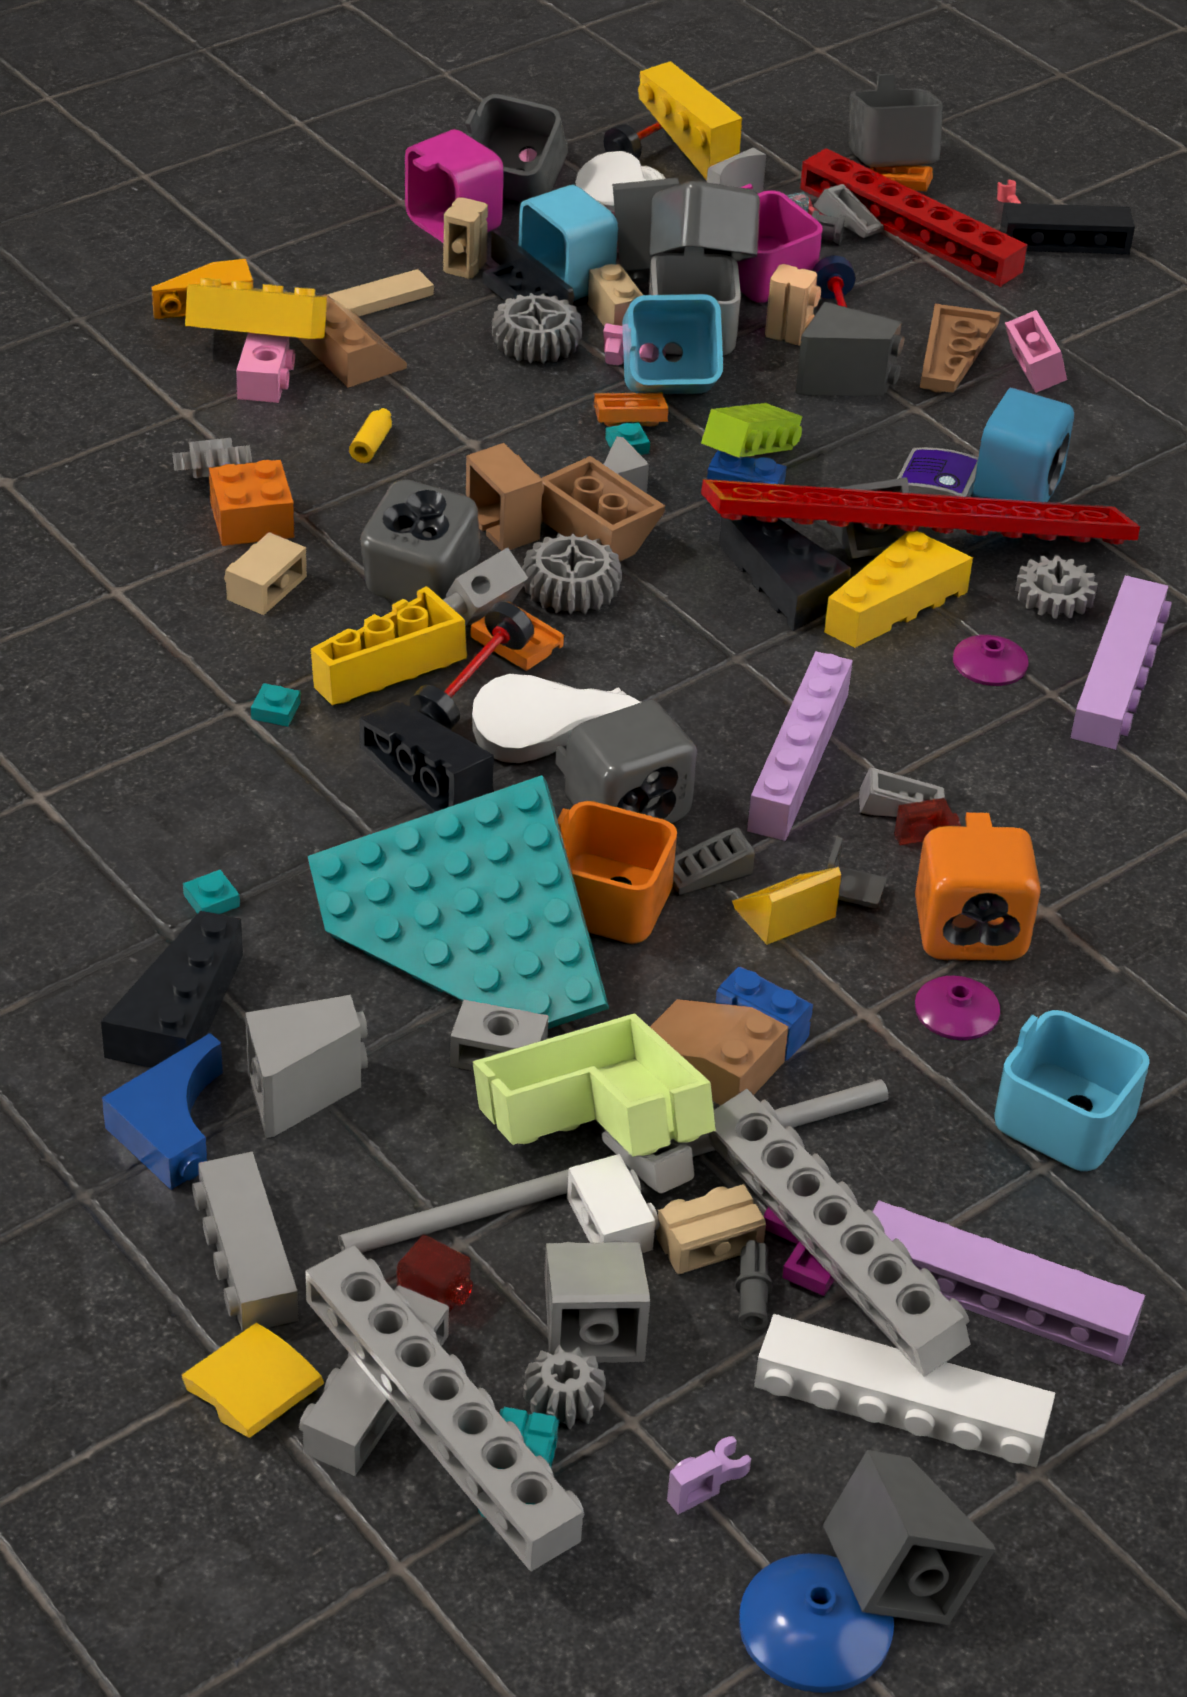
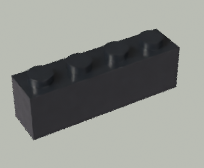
M1004 203L1000 232L1027 244L1026 251L1130 255L1135 230L1130 207Z

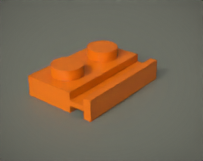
M594 393V408H596L595 412L598 422L604 423L606 426H619L625 422H639L642 426H656L659 422H668V406L663 393Z
M521 609L533 624L534 636L520 650H513L499 644L494 652L527 671L550 656L552 649L555 647L562 648L564 646V634ZM485 617L471 625V638L485 646L493 636L489 633L485 625Z

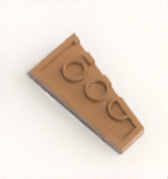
M935 304L920 388L930 389L934 392L945 391L954 393L998 326L1000 312Z

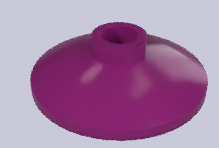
M976 635L966 638L955 647L953 653V663L958 672L965 678L982 685L1004 686L1015 683L1026 674L1029 661L1025 651L1015 642L1000 636Z
M942 976L928 981L919 989L915 999V1012L920 1022L928 1030L941 1037L953 1040H972L988 1034L995 1028L1000 1016V1005L995 994L984 984L963 976Z

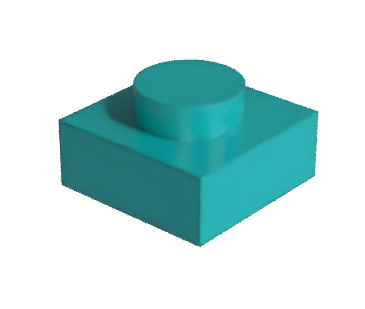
M639 422L606 427L605 439L610 448L616 437L619 436L624 437L640 455L649 454L650 441Z
M263 683L251 706V719L288 727L301 703V691Z
M221 870L183 883L184 897L197 914L199 911L221 914L240 907L239 893Z

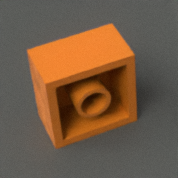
M261 460L255 463L225 464L209 468L210 503L222 546L258 542L269 532L284 539L294 538V503L281 460Z

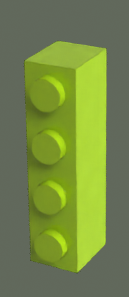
M767 403L711 409L701 444L739 458L792 450L793 446H796L802 434L800 423L803 416Z

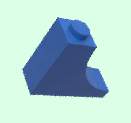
M209 1033L102 1097L105 1128L171 1190L183 1182L199 1175L198 1163L207 1161L206 1137L194 1124L190 1113L195 1100L203 1089L223 1073L221 1042Z

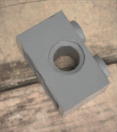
M463 1000L450 1036V1067L474 1071L472 1061L546 1040L548 1038L549 1016Z

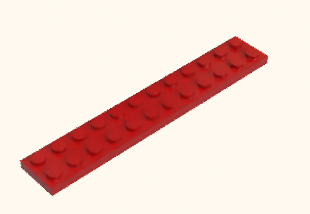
M703 479L701 494L722 518L730 520H741L742 515L756 516V519L764 522H777L779 517L791 518V521L805 525L813 524L814 520H826L828 524L838 527H846L849 525V522H857L871 529H882L884 524L897 525V528L905 531H918L919 527H932L931 529L935 532L949 534L953 533L954 529H965L967 533L978 536H986L988 531H997L1001 535L1011 538H1021L1023 533L1035 534V537L1044 540H1055L1057 535L1069 536V539L1077 542H1090L1091 538H1102L1104 542L1110 544H1124V540L1138 541L1140 531L1138 524L1116 507L707 479Z

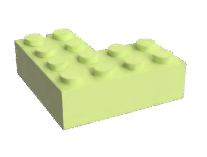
M635 1013L472 1061L479 1109L494 1125L497 1124V1129L512 1145L532 1143L540 1136L556 1131H571L578 1128L582 1123L596 1119L634 1157L637 1155L646 1156L653 1154L659 1148L669 1146L672 1139L677 1142L687 1143L698 1139L700 1135L716 1131L711 1082Z

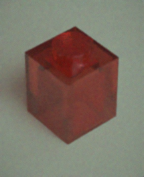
M423 1234L397 1264V1286L400 1285L449 1306L450 1313L456 1305H463L472 1291L473 1281L470 1280L471 1258Z

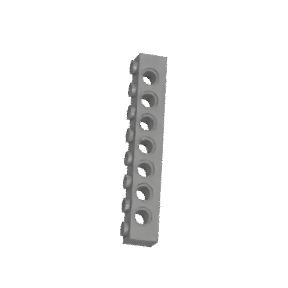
M745 1089L714 1110L716 1131L708 1133L711 1145L923 1377L971 1345L966 1327L970 1320L962 1305L954 1298L949 1301L945 1298L931 1272L926 1268L919 1270L912 1263L909 1251L899 1239L896 1238L893 1241L889 1239L884 1233V1228L878 1217L871 1210L868 1209L864 1212L857 1205L855 1195L845 1182L841 1181L837 1184L833 1180L823 1159L816 1153L811 1156L805 1150L803 1141L798 1133L791 1126L784 1128L779 1123L775 1110L767 1100L764 1099L759 1102L748 1089Z
M353 1245L305 1271L307 1303L530 1572L581 1542L584 1510L577 1496L572 1491H565L554 1479L553 1472L547 1461L542 1456H535L525 1445L522 1434L517 1426L511 1421L506 1422L495 1410L494 1403L488 1392L481 1387L477 1389L467 1377L461 1361L455 1355L447 1354L438 1343L437 1336L432 1327L427 1322L421 1323L411 1312L406 1297L399 1290L393 1291L384 1280L381 1269L373 1259L367 1260L358 1248Z

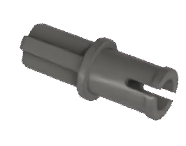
M755 1240L747 1241L746 1246L741 1248L740 1276L737 1277L735 1282L736 1290L740 1293L738 1322H740L741 1327L747 1330H761L768 1326V1294L773 1289L772 1279L768 1276V1247L765 1243H757Z

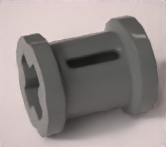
M814 210L812 217L822 225V238L834 240L835 244H840L846 216L840 215L839 218L820 215L819 211Z

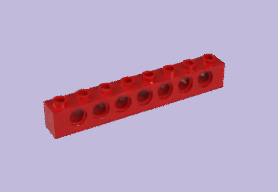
M827 148L803 161L801 190L819 198L825 189L844 184L884 226L883 230L999 287L1023 273L1027 244Z

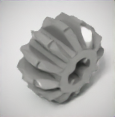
M558 1345L554 1355L541 1350L536 1362L529 1363L525 1371L526 1383L523 1386V1396L525 1403L531 1405L530 1410L532 1413L555 1416L557 1420L564 1421L570 1430L575 1423V1419L589 1424L593 1411H600L604 1403L603 1390H605L606 1384L604 1371L598 1369L595 1356L582 1358L579 1346L573 1352L568 1353L564 1352L561 1346Z

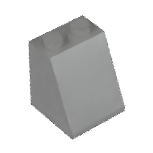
M351 995L245 1013L248 1075L265 1138L275 1137L361 1088V1069L368 1067L366 1048L364 1043L361 1042V1038H367L368 1033L364 1012H356Z
M640 1242L546 1243L544 1275L549 1354L554 1355L558 1345L561 1346L564 1352L568 1353L573 1352L579 1346L582 1358L595 1356L597 1363L645 1362L650 1294Z

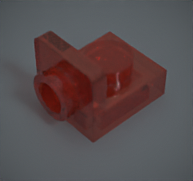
M945 798L899 805L894 835L899 845L923 842L925 836L931 830L945 826L961 827L958 815L952 813Z

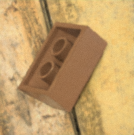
M326 294L318 295L327 297L325 337L321 339H298L348 388L407 369V362L354 312Z
M591 456L541 478L544 484L541 505L543 522L564 537L571 536L574 533L576 537L588 535L590 540L600 539L601 545H610L612 552L618 554L619 561L636 554L665 512V505Z

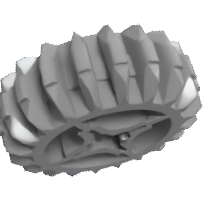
M532 293L525 297L517 295L516 299H506V303L498 305V310L494 312V318H492L493 341L497 344L498 350L505 351L507 357L515 356L517 361L524 359L528 360L530 364L533 361H540L542 364L548 360L557 362L558 357L568 358L569 353L576 352V347L580 345V339L582 338L581 314L577 313L575 306L569 305L568 300L559 301L557 296L546 297L544 293L541 296H535Z
M558 533L555 539L545 537L543 543H534L533 549L528 550L524 558L522 570L528 577L524 584L525 593L531 595L533 602H541L543 609L553 607L555 613L564 610L568 611L570 615L573 611H581L583 614H586L590 608L599 611L601 604L609 605L611 599L617 596V592L620 589L622 569H620L619 556L612 552L610 545H601L600 539L590 540L588 535L576 537L572 533L571 536L564 537Z

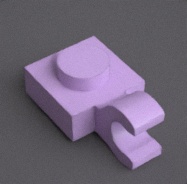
M733 1436L721 1439L716 1444L714 1452L710 1450L696 1458H686L670 1471L667 1501L678 1515L719 1494L721 1484L732 1479H740L750 1471L751 1458L748 1455L738 1460L727 1458V1456L735 1453L736 1439Z

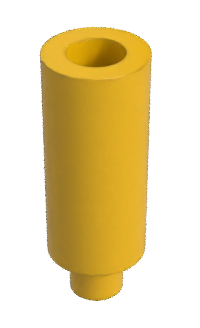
M381 408L379 411H373L369 414L349 446V453L354 460L361 463H367L372 460L392 427L389 410Z

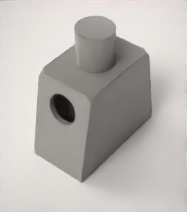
M507 547L457 577L443 601L465 619V626H468L485 617L497 602L509 601L512 603L528 580V577Z

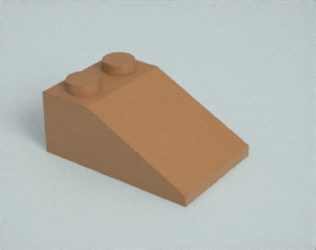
M677 999L650 1028L711 1082L712 1100L722 1105L745 1089H748L755 1095L780 1068L785 1060L789 1026L753 1007Z

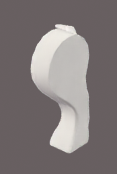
M616 151L595 156L585 163L578 172L575 183L576 186L609 209L615 216L612 184L666 178L654 168L641 166L639 160L632 154Z
M508 674L494 678L478 692L473 702V733L477 744L493 754L495 759L502 762L523 763L548 756L556 751L557 746H566L569 735L579 724L641 702L621 691L619 687L612 691L591 688L576 689L532 675Z

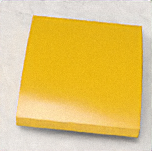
M258 1323L247 1328L181 1375L187 1391L214 1405L220 1422L248 1438L252 1437L324 1384L320 1373L300 1353L279 1336Z

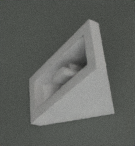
M617 436L603 465L647 493L649 464L624 437Z

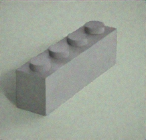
M253 1151L198 1163L199 1182L192 1183L194 1201L197 1210L205 1209L207 1217L202 1218L207 1244H216L218 1252H213V1261L218 1280L226 1279L228 1287L224 1288V1298L229 1316L237 1315L242 1332L255 1323L269 1328L298 1321L297 1288Z
M398 1285L395 1290L403 1293L410 1305L411 1312L421 1323L427 1322L432 1327L437 1336L438 1343L442 1347L448 1338L449 1306ZM349 1352L348 1358L340 1369L334 1368L328 1376L324 1393L316 1404L310 1403L305 1409L300 1420L299 1429L303 1431L304 1454L356 1476L398 1411Z

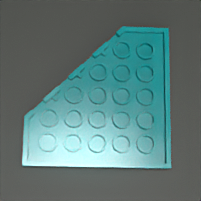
M543 775L308 856L324 928L331 937L343 943L346 942L362 950L365 954L391 967L394 966L413 978L440 992H445L462 1002L463 1000L548 1015V1029L609 1009L548 784Z

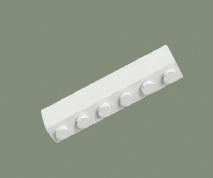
M773 1314L758 1356L754 1385L756 1388L767 1390L777 1396H788L815 1404L823 1409L837 1410L861 1417L868 1422H879L907 1430L917 1436H928L956 1444L963 1449L977 1450L1004 1458L1012 1463H1022L1036 1468L1055 1393L947 1362L923 1377L897 1348Z

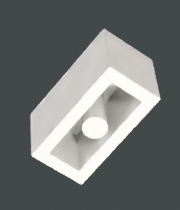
M620 1154L569 1168L567 1199L590 1243H608L612 1241L640 1242L642 1253L653 1250L654 1230L659 1228L656 1209L652 1203L645 1202L641 1194V1186L636 1172L628 1170Z

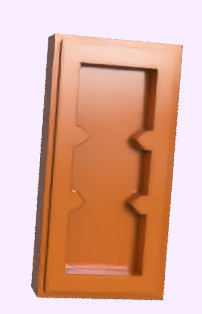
M933 167L869 168L915 191L927 192L933 178Z

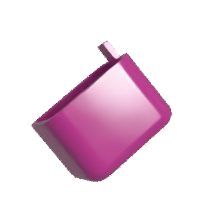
M457 129L447 131L406 149L405 207L409 218L414 224L444 243V213L449 207H452L453 202L457 198L463 197L488 205V217L486 218L487 233L499 227L502 222L503 164L495 152Z
M747 184L741 187L753 190V186L751 184ZM778 191L758 193L760 209L757 257L737 262L740 291L750 300L759 303L768 302L770 278L779 265L786 264L797 267L798 270L806 269L812 271L820 260L822 225L789 197Z

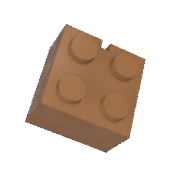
M505 443L467 455L466 496L470 497L477 505L479 529L481 531L486 530V536L501 551L507 547L509 550L540 540L541 523L543 522L541 505L542 494L544 493V484L541 477L534 473L522 461L521 457L515 454Z

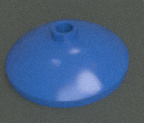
M807 1553L779 1559L756 1574L742 1597L739 1628L747 1652L753 1661L769 1676L795 1689L826 1693L854 1687L871 1677L879 1669L891 1647L894 1620L892 1616L862 1612L838 1557ZM812 1600H821L826 1602V1604H816Z

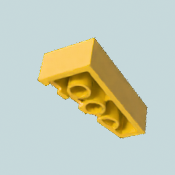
M671 61L640 71L639 99L706 180L708 167L740 153L742 117Z
M200 278V284H187L185 326L321 339L325 337L327 297L316 296L315 289L295 287L294 293L283 292L284 286L263 284V289L252 288L251 282L232 281L231 286L221 285L220 279Z
M907 531L829 596L824 633L856 648L890 631L892 624L905 621L907 623L917 618L918 611L928 606L935 609L945 604V598L953 594L957 597L968 592L973 557L943 544L922 532Z
M426 586L417 591L416 599L410 602L401 599L392 604V612L383 617L374 614L364 619L363 627L357 631L346 629L311 648L314 688L333 706L338 703H346L352 698L370 692L380 691L389 685L414 679L429 671L446 668L452 663L467 658L465 619Z

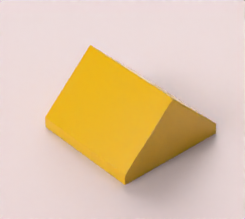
M839 867L799 874L735 899L732 902L735 910L768 945L835 918L841 872Z

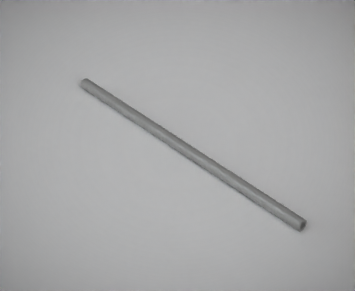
M880 1079L775 1109V1112L779 1118V1123L784 1128L788 1126L794 1128L888 1100V1089L885 1082ZM708 1133L700 1135L698 1139L692 1142L684 1143L692 1148V1157L715 1150L711 1145ZM625 1163V1165H626V1167L628 1168V1170H632V1169ZM569 1169L341 1234L338 1236L341 1252L353 1245L361 1253L566 1194Z

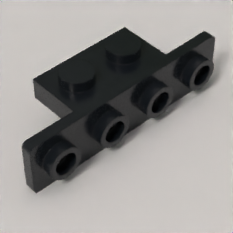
M499 229L491 232V258L500 266L483 271V283L505 301L509 298L516 299L517 295L525 297L532 293L535 296H541L544 293L546 297L557 296L559 301L568 300L569 305H573L574 291L569 284Z

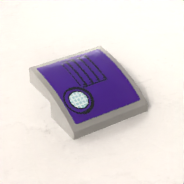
M912 448L897 479L907 477L910 493L970 497L974 489L978 458L950 449Z

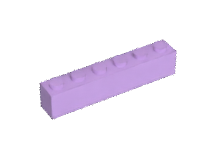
M1125 575L1076 708L1071 733L1072 739L1116 750L1120 736H1128L1134 715L1129 712L1136 713L1141 690L1145 688L1149 668L1147 667H1152L1157 645L1160 644L1163 634L1164 623H1167L1172 602L1166 601L1167 585Z
M815 651L751 794L748 832L786 841L848 697L853 660Z
M878 1200L873 1213L880 1220L885 1231L884 1233L891 1241L897 1238L904 1244L911 1255L912 1263L919 1270L926 1268L931 1272L940 1286L941 1293L948 1301L954 1298L964 1309L1122 1365L1138 1325L1145 1298L1144 1294Z

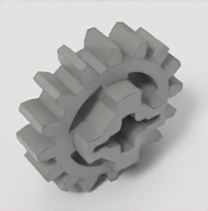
M231 438L189 442L190 452L172 454L174 470L192 469L193 478L209 477L210 467L252 462L250 445L232 447Z
M1041 556L1040 563L1030 559L1028 560L1027 567H1020L1015 591H1018V600L1026 601L1027 609L1039 608V615H1043L1047 611V614H1051L1053 618H1057L1060 613H1064L1066 617L1072 618L1073 611L1084 614L1086 607L1091 608L1093 606L1098 583L1094 582V573H1086L1087 566H1074V559H1069L1065 562L1060 556H1055L1052 561H1049L1045 556Z

